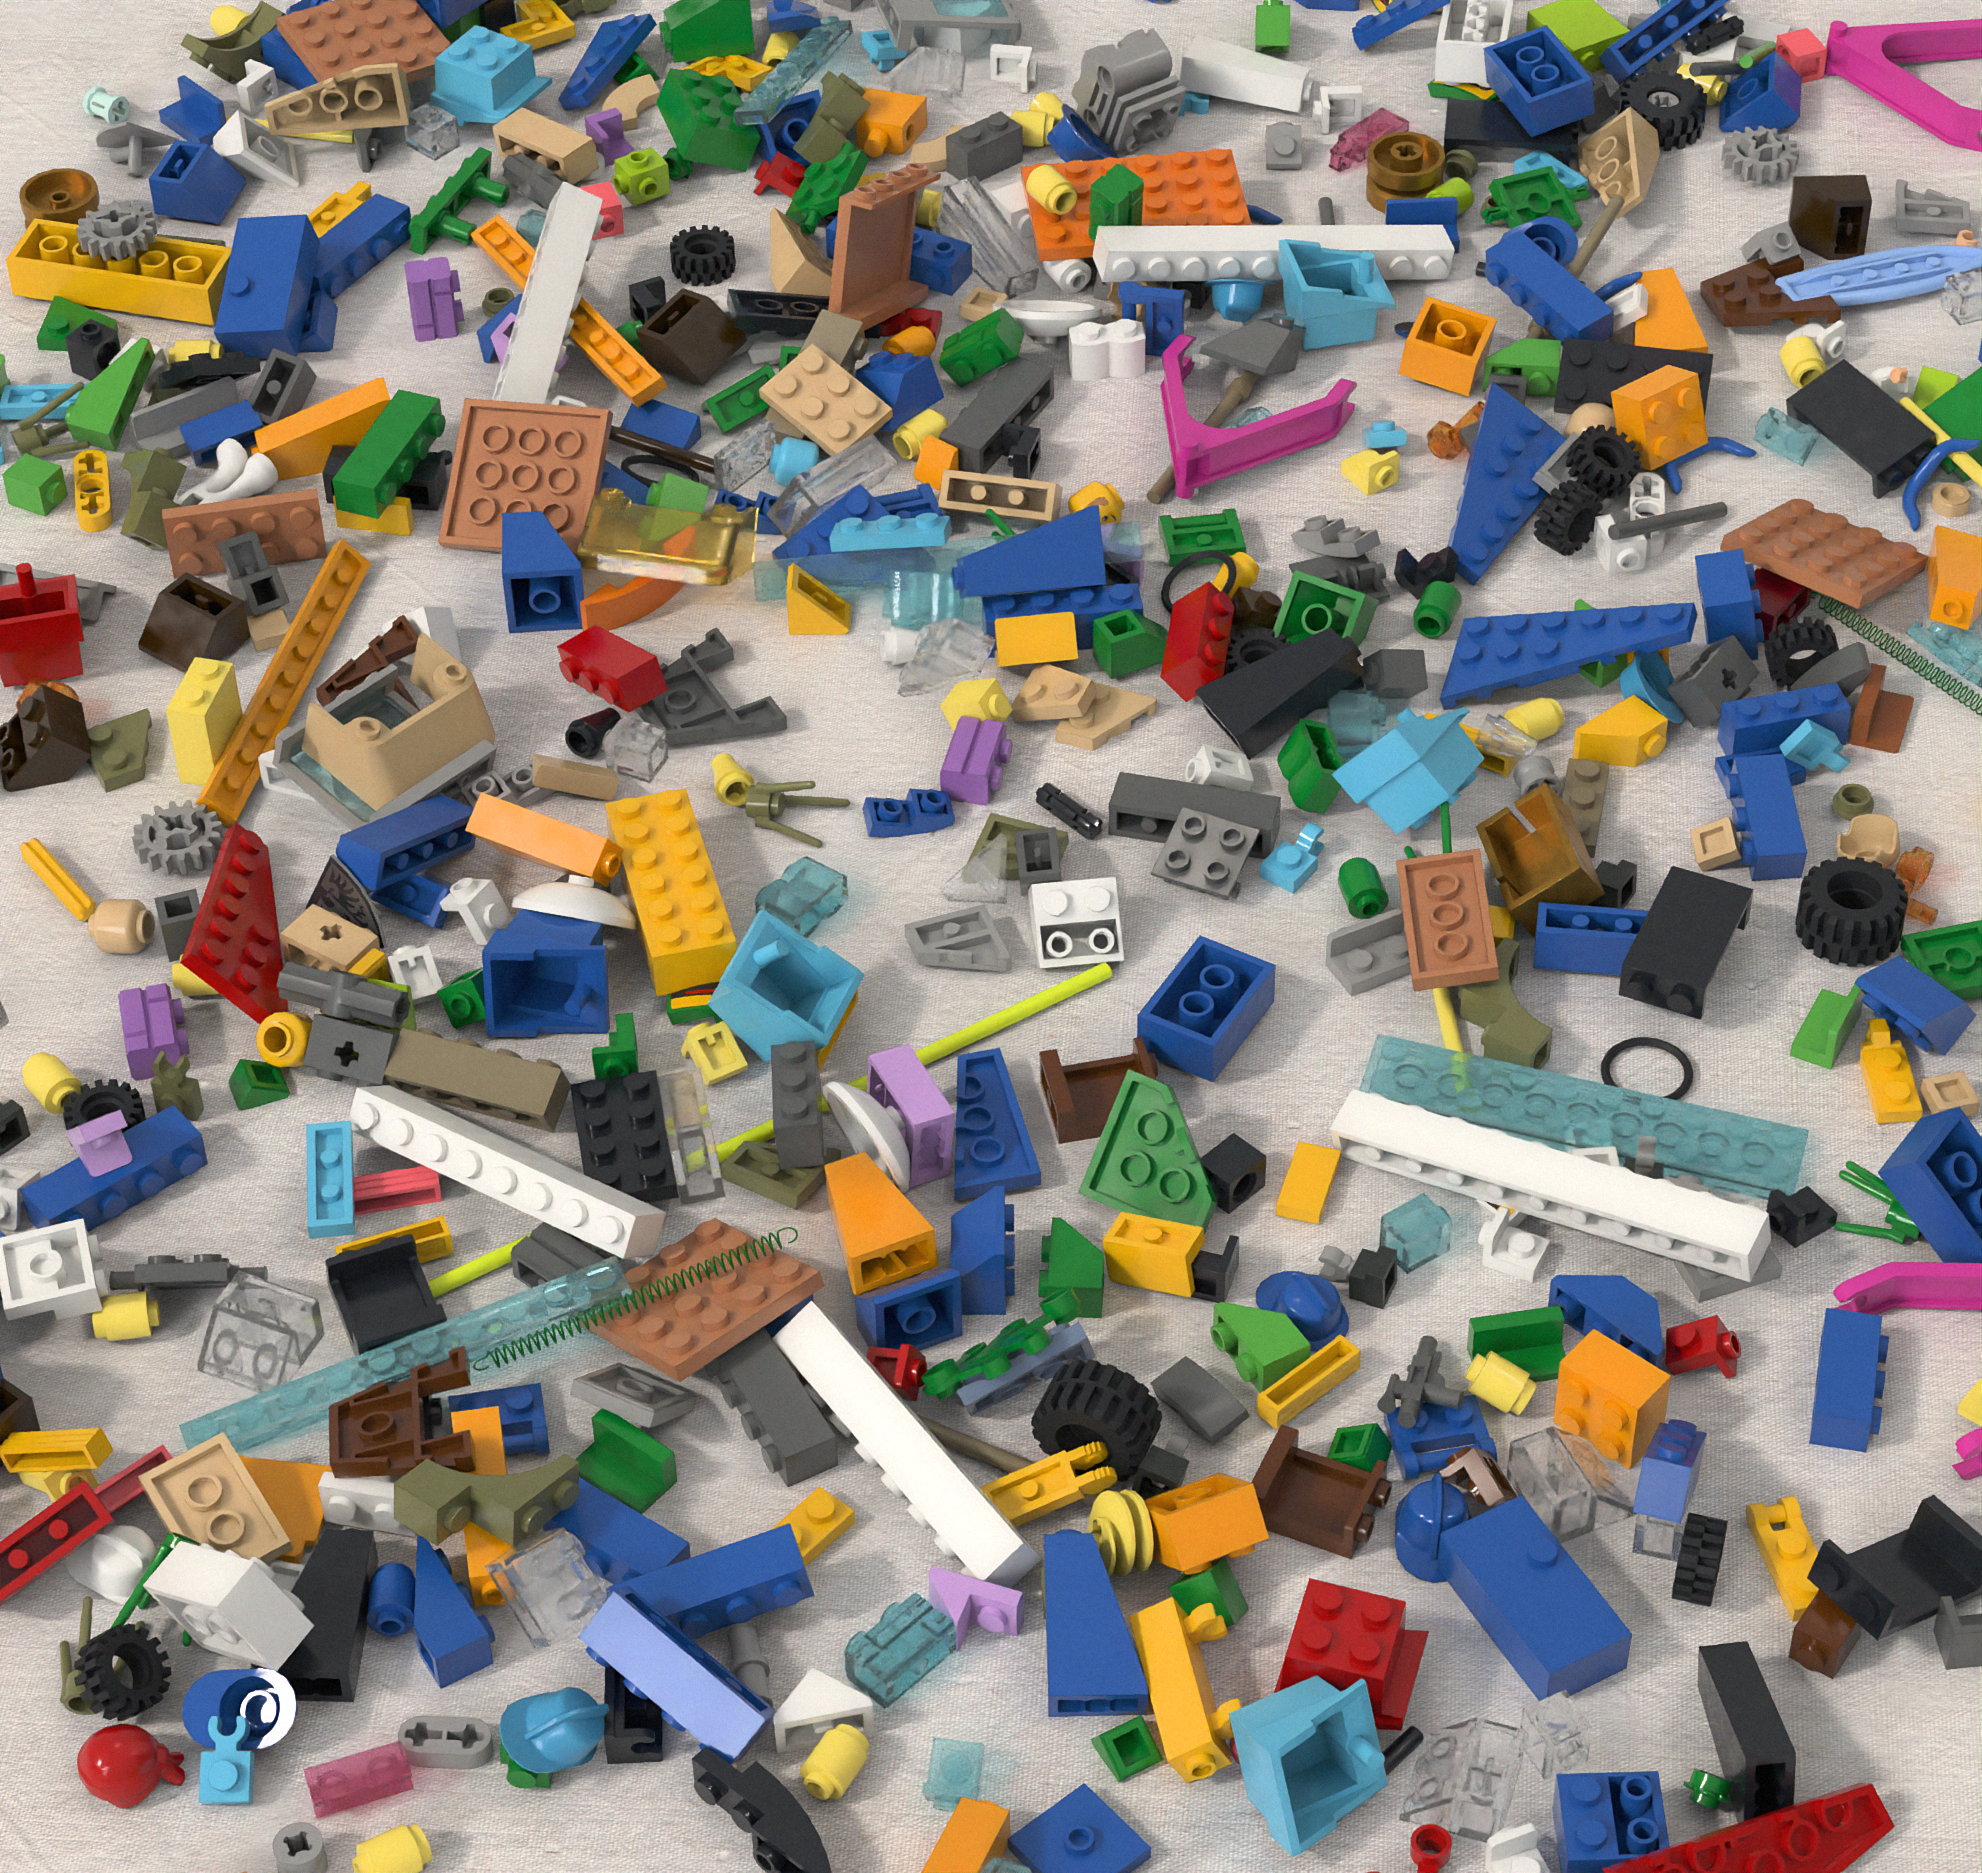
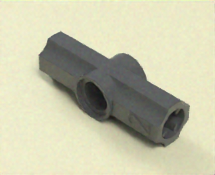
M521 152L515 155H508L502 163L504 168L503 177L516 185L518 191L542 208H549L550 202L563 183L561 177L539 161L536 163Z
M299 962L286 963L284 969L279 973L276 986L279 990V998L320 1008V1012L323 1014L348 1020L362 1019L392 1028H401L403 1021L408 1017L411 1004L408 992L368 982L367 977L334 969L326 971Z

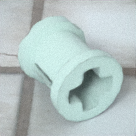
M93 86L86 93L83 100L86 114L93 117L101 116L111 125L124 122L129 114L130 105L127 98L120 95H109L104 88L99 86Z

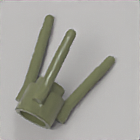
M78 382L36 413L18 422L20 428L11 431V435L21 457L26 453L42 458L47 455L90 447L89 441L43 447L49 444L47 437L69 428L65 421L47 429H43L41 424L34 426L36 422L83 389V382Z
M814 781L775 784L757 782V785H751L747 791L745 811L747 817L755 818V827L769 828L803 843L820 848L822 846L821 840L776 822L773 819L775 816L781 817L783 815L785 804L847 807L850 805V801L842 798L794 796L782 793L813 789L816 786Z
M86 1596L83 1599L78 1652L81 1647L87 1644L91 1636L93 1599L90 1596ZM138 1621L135 1625V1631L142 1627L145 1628V1623ZM64 1640L60 1643L62 1676L60 1702L70 1712L80 1715L95 1714L89 1709L94 1703L92 1698L83 1702L79 1695L86 1691L84 1684L76 1686L74 1678L82 1674V1671H72L70 1645L68 1641ZM120 1657L113 1668L119 1681L127 1667L125 1661Z

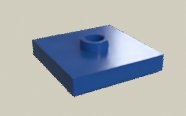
M1085 1783L1008 1838V1849L1032 1873H1131L1151 1858V1847Z

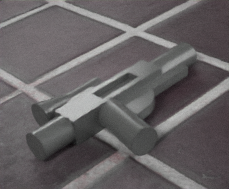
M1427 1335L1420 1339L1416 1355H1413L1411 1365L1407 1367L1409 1373L1406 1381L1399 1380L1398 1374H1391L1386 1392L1377 1403V1407L1381 1412L1390 1414L1396 1409L1395 1399H1400L1401 1407L1397 1421L1404 1428H1411L1415 1425L1417 1416H1420L1423 1402L1458 1410L1462 1408L1464 1402V1392L1445 1387V1379L1438 1373L1442 1352H1436L1438 1342L1432 1336Z

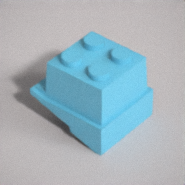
M475 25L435 58L436 90L430 94L433 122L464 126L468 122L497 124L520 108H524L552 84V78L536 76L531 45Z
M1291 239L1279 240L1278 270L1283 278L1284 309L1288 316L1295 319L1294 324L1306 328L1301 344L1303 350L1321 349L1328 346L1347 343L1355 344L1360 341L1373 340L1378 309L1396 310V304L1376 265L1374 254L1369 251L1357 252L1321 248L1319 242Z
M1466 706L1429 720L1424 715L1417 717L1407 707L1396 716L1401 724H1398L1343 764L1331 775L1356 804L1364 800L1398 835L1410 825L1414 830L1420 828L1434 815L1432 813L1434 809L1438 807L1441 810L1443 802L1447 801L1449 806H1451L1461 796L1459 792L1477 778L1478 775L1474 770L1485 758L1459 725V722L1470 713Z
M763 909L754 918L707 1005L764 1062L771 1060V1045L785 1044L792 1041H815L816 1050L827 1046L864 974L825 945L818 947Z
M1315 1675L1229 1713L1247 1797L1266 1818L1271 1837L1292 1857L1304 1852L1335 1830L1338 1820L1388 1785L1384 1768L1385 1757L1380 1749L1367 1684L1362 1678L1346 1690L1340 1692Z

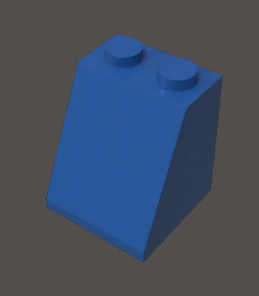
M542 511L502 513V579L509 633L583 629L580 601L585 599L582 569L579 560Z

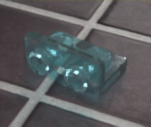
M1917 621L1912 624L1906 632L1909 637L1959 675L1982 688V637L1970 628L1965 630L1940 622L1937 625L1932 623L1929 629Z

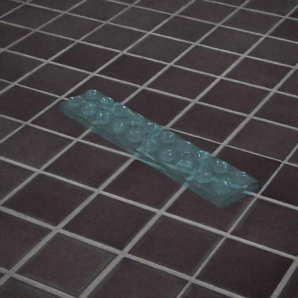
M1377 1034L1359 1088L1361 1092L1368 1094L1377 1093L1388 1100L1408 1106L1417 1105L1428 1112L1448 1118L1457 1117L1468 1124L1485 1129H1498L1509 1136L1529 1142H1541L1549 1148L1566 1153L1567 1150L1571 1151V1149L1615 1146L1621 1167L1625 1163V1158L1636 1160L1639 1135L1656 1137L1654 1162L1664 1163L1663 1177L1677 1178L1679 1174L1690 1175L1702 1180L1703 1186L1768 1200L1769 1193L1777 1188L1787 1197L1795 1193L1809 1130L1383 1034Z

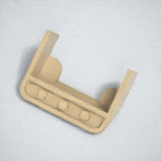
M425 633L418 636L410 681L431 697L434 702L390 730L382 722L371 717H358L343 725L316 702H313L308 707L301 750L375 811L482 740L486 739L494 745L495 731L472 672Z

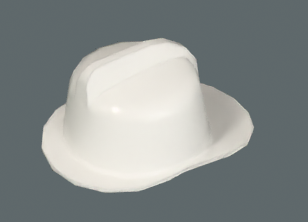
M111 1525L67 1557L66 1565L69 1574L78 1583L99 1593L110 1601L125 1605L154 1560L159 1545L154 1543L152 1538L139 1528Z

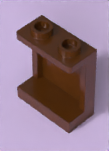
M1142 1037L1133 1038V1053L1130 1055L1065 1066L1061 1065L1057 1049L1039 1052L1040 1084L1059 1144L1101 1137L1128 1069L1154 1080L1158 1076L1154 1051L1147 1052Z
M1281 1424L1251 1482L1255 1488L1267 1531L1352 1559L1359 1543L1367 1544L1371 1537L1375 1524V1516L1373 1515L1376 1508L1384 1509L1389 1500L1392 1482L1386 1480L1388 1462L1378 1459L1370 1473L1299 1449V1430Z

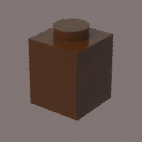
M1819 1589L1794 1627L1789 1658L1799 1662L1800 1665L1810 1671H1817L1834 1679L1858 1642L1862 1626Z

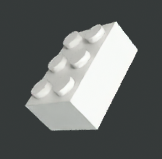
M180 1541L143 1584V1587L203 1649L273 1671H278L314 1627V1624L301 1612L305 1608L302 1601L290 1591L280 1589L272 1581L275 1573L267 1564L256 1557H251L250 1560L241 1558L231 1550H226L225 1553L219 1552L206 1543L197 1546Z

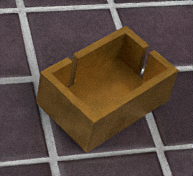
M1546 782L1514 802L1516 808L1536 829L1534 832L1531 833L1508 807H1505L1476 826L1496 880L1500 883L1499 888L1508 911L1533 937L1536 934L1539 902L1586 906L1605 894L1570 809Z

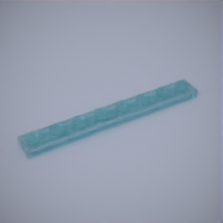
M836 16L820 19L821 26L810 30L798 42V45L777 64V67L733 112L735 125L768 124L853 33L851 20H839V17Z

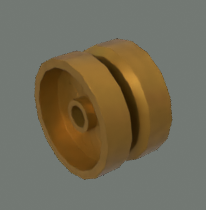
M1394 132L1383 135L1373 141L1367 155V201L1374 209L1385 214L1386 201L1388 199L1426 198L1430 191L1444 183L1442 176L1445 171L1444 148L1437 140L1425 134L1415 132Z
M61 168L44 171L28 179L20 188L19 199L25 216L26 230L35 218L79 225L78 220L86 218L85 212H97V206L100 203L96 181L93 176L82 170Z

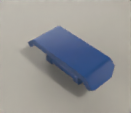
M773 0L766 4L770 34L821 26L818 10L815 6L797 0Z

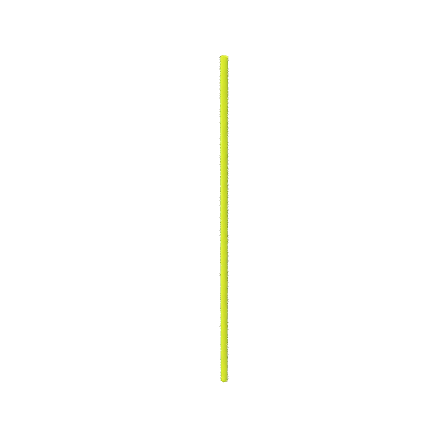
M1103 962L915 1051V1054L923 1066H926L1111 978L1112 971L1109 965ZM867 1074L847 1084L866 1092ZM822 1095V1114H825L830 1109L824 1095ZM773 1119L673 1165L676 1183L725 1161L744 1141L765 1142L774 1138ZM531 1233L428 1281L433 1297H439L512 1262V1248L526 1236L530 1237Z

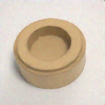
M1943 483L1933 490L1931 506L1936 513L1942 516L1960 517L1969 511L1972 495L1961 484Z

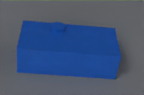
M307 214L238 218L214 335L219 344L223 345L224 353L244 352V357H259V359L269 358L274 348L295 357L298 356L320 246V240Z
M1522 1495L1440 1534L1437 1569L1544 1708L1627 1669L1632 1633Z

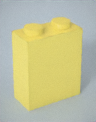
M195 657L166 708L179 780L182 783L205 786L243 715L234 665L231 662Z

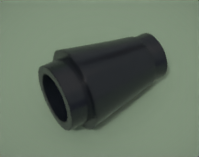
M608 707L572 721L565 733V741L568 748L580 757L596 755L622 726L621 716L615 709Z

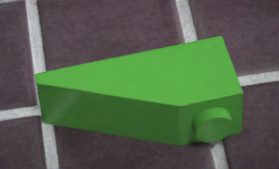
M140 338L79 392L76 402L69 405L65 422L73 440L79 442L89 441L93 446L116 452L130 414L135 407L156 357L149 339Z

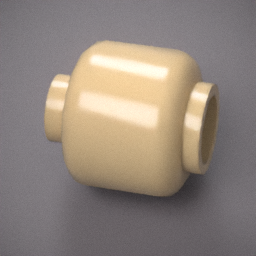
M137 899L103 900L97 907L96 912L92 913L88 920L89 935L95 939L98 948L104 953L134 954L141 952L146 943H150L154 936V916Z

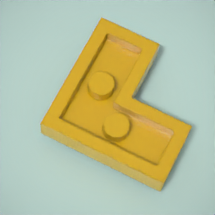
M522 0L516 2L517 14L523 21L500 28V34L531 45L532 51L550 44L561 43L563 40L576 36L575 24L553 0Z
M740 55L706 57L680 69H692L702 75L711 77L716 75L727 77L733 81L735 86L740 87L742 91L746 92L757 91L761 86L774 81L773 67Z

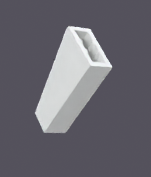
M1196 34L1183 56L1179 86L1183 85L1187 91L1298 113L1304 102H1310L1313 91V82L1308 81L1309 68L1204 35Z

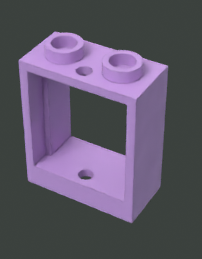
M909 1044L869 1055L866 1092L885 1109L891 1105L898 1112L906 1126L900 1132L905 1140L910 1157L909 1187L950 1176L955 1112Z

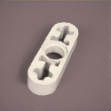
M1641 472L1630 483L1628 494L1629 521L1647 518L1638 514L1641 512L1655 515L1665 514L1664 480L1659 475L1651 472ZM1643 491H1649L1650 496H1643ZM1665 530L1650 533V539H1647L1646 558L1655 557L1662 553Z

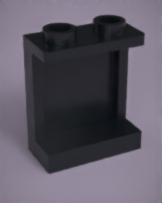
M412 1234L390 1237L378 1244L358 1250L343 1251L325 1260L328 1287L361 1371L449 1344L447 1317L442 1305H436L418 1260L416 1242Z

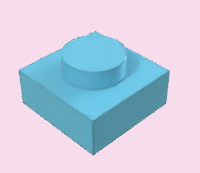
M1395 421L1372 422L1373 428L1362 429L1363 444L1368 448L1407 445L1406 430L1401 426H1395Z

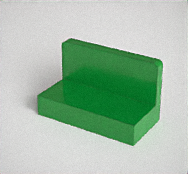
M770 364L705 400L701 407L704 412L709 410L722 434H725L771 407L760 398L759 389L776 374Z
M1560 1305L1470 1318L1467 1350L1471 1362L1477 1354L1486 1357L1490 1351H1493L1530 1373L1529 1379L1534 1382L1558 1379L1560 1361L1566 1356L1562 1345L1564 1316Z
M602 1408L591 1418L594 1442L575 1459L579 1462V1477L640 1514H643L677 1482L675 1454L672 1450L617 1414Z

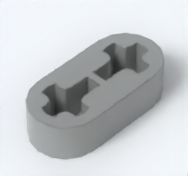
M415 1716L406 1720L398 1731L400 1754L403 1760L411 1766L476 1769L485 1765L491 1759L494 1752L491 1729L481 1719ZM420 1737H428V1739L424 1740L423 1746H414V1744L418 1743ZM474 1738L478 1740L473 1743L472 1748H463V1746L467 1745L469 1739Z

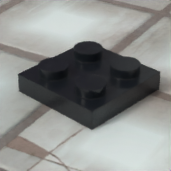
M229 352L222 354V358L211 359L210 353L193 354L188 356V361L174 362L171 364L172 369L158 374L160 389L201 387L227 376H231L237 382L261 372L259 357H244V352Z

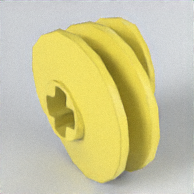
M1128 1489L1120 1492L1107 1490L1100 1493L1092 1506L1089 1516L1088 1533H1093L1108 1577L1112 1573L1118 1577H1126L1131 1572L1133 1564L1138 1571L1144 1572L1148 1570L1152 1562L1154 1542L1151 1519L1144 1500L1136 1491Z

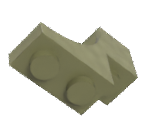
M261 0L254 12L233 31L215 38H198L187 33L180 45L192 52L189 59L206 69L210 64L213 65L210 72L223 80L228 81L231 76L241 81L247 77L245 62L250 59L256 61L259 55L263 57L260 37L274 30L277 27L276 18L286 14Z
M828 71L821 79L823 93L819 106L808 127L793 146V149L811 164L834 159L839 154L842 144L850 142L845 137L846 134L871 105L862 97L866 91L843 72L837 77Z
M156 447L155 450L141 448V451L126 452L120 465L129 470L132 481L130 503L120 534L152 550L168 549L162 509L183 507L173 502L187 468V466L175 461L177 458L176 454L160 447Z
M1505 937L1495 948L1500 979L1460 985L1458 990V998L1461 999L1460 1018L1484 1029L1481 1037V1044L1484 1045L1483 1065L1529 1085L1550 1059L1553 1029L1531 1016L1516 999L1511 988V982L1518 972L1520 943Z
M563 1454L546 1465L521 1473L477 1475L449 1469L426 1459L394 1483V1519L436 1546L453 1533L460 1532L471 1521L514 1548L529 1535L536 1534L547 1521L560 1511L566 1510L574 1504L579 1494V1462Z

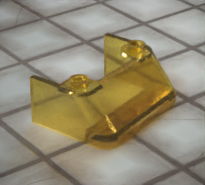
M614 487L601 489L600 493L592 497L578 546L577 559L581 563V567L587 569L707 586H724L753 568L758 507L751 506L742 512H736L737 507L734 505L714 504L713 510L699 513L631 503L630 498L624 497L623 490Z

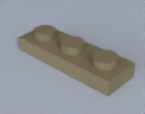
M1569 758L1562 801L1572 813L1590 858H1594L1610 763Z

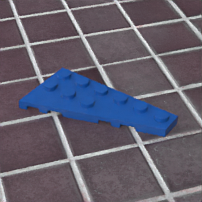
M1493 381L1485 392V404L1479 416V428L1476 439L1472 444L1464 476V489L1458 501L1456 509L1458 513L1447 545L1459 556L1456 573L1473 586L1548 494L1532 478L1567 439Z
M1694 602L1669 603L1664 605L1606 609L1593 608L1577 611L1464 618L1440 696L1442 707L1444 710L1457 707L1456 700L1477 695L1478 700L1493 697V690L1510 685L1522 689L1580 672L1579 666L1599 660L1602 666L1617 662V655L1637 650L1644 655L1690 642L1698 615Z

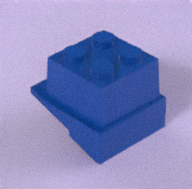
M521 909L505 930L496 929L482 951L486 1034L488 1036L538 1037L540 1033H608L610 1030L607 945H603L602 923Z

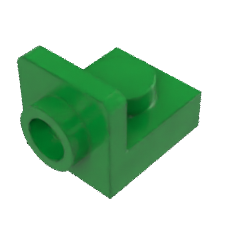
M483 967L458 975L437 990L438 996L455 1029L486 1019Z
M633 1013L616 1014L617 1032L609 1033V1046L592 1049L595 1080L639 1072Z

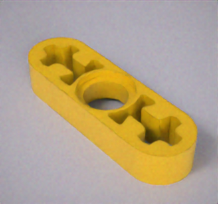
M96 449L85 450L78 453L73 459L76 513L82 530L100 532L109 528L113 522L110 470L107 456L104 452ZM89 468H94L95 472L88 473ZM94 488H99V489H101V490H99V491H97V492L85 493V491L90 490V489H94ZM98 508L97 513H91V509Z

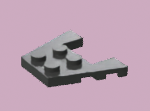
M718 628L705 634L706 640L695 647L690 644L681 650V657L669 666L662 663L660 668L668 691L635 709L662 747L787 729V717L771 696L732 709L703 672L704 670L734 660L733 647Z

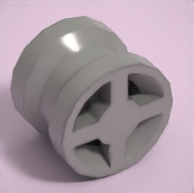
M1531 756L1522 760L1516 766L1513 777L1517 786L1521 789L1520 794L1522 797L1545 782L1558 797L1561 794V783L1554 774L1555 770L1548 758L1544 756Z
M297 1822L285 1826L275 1835L272 1847L278 1873H326L328 1868L327 1855L324 1850L322 1834L317 1827L310 1823ZM297 1850H302L300 1852H297L295 1856L291 1855Z

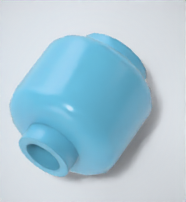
M785 437L780 444L775 443L773 446L768 473L774 474V480L779 485L807 490L812 486L814 479H822L826 458L819 457L820 450L816 443L793 437Z

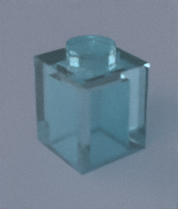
M1423 1193L1381 1216L1379 1246L1397 1250V1265L1408 1274L1450 1250L1452 1220L1442 1206H1437Z

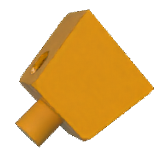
M864 87L863 89L866 93L862 97L871 105L856 122L857 146L860 149H864L867 155L874 158L880 157L883 152L899 155L906 153L927 127V98L925 96Z

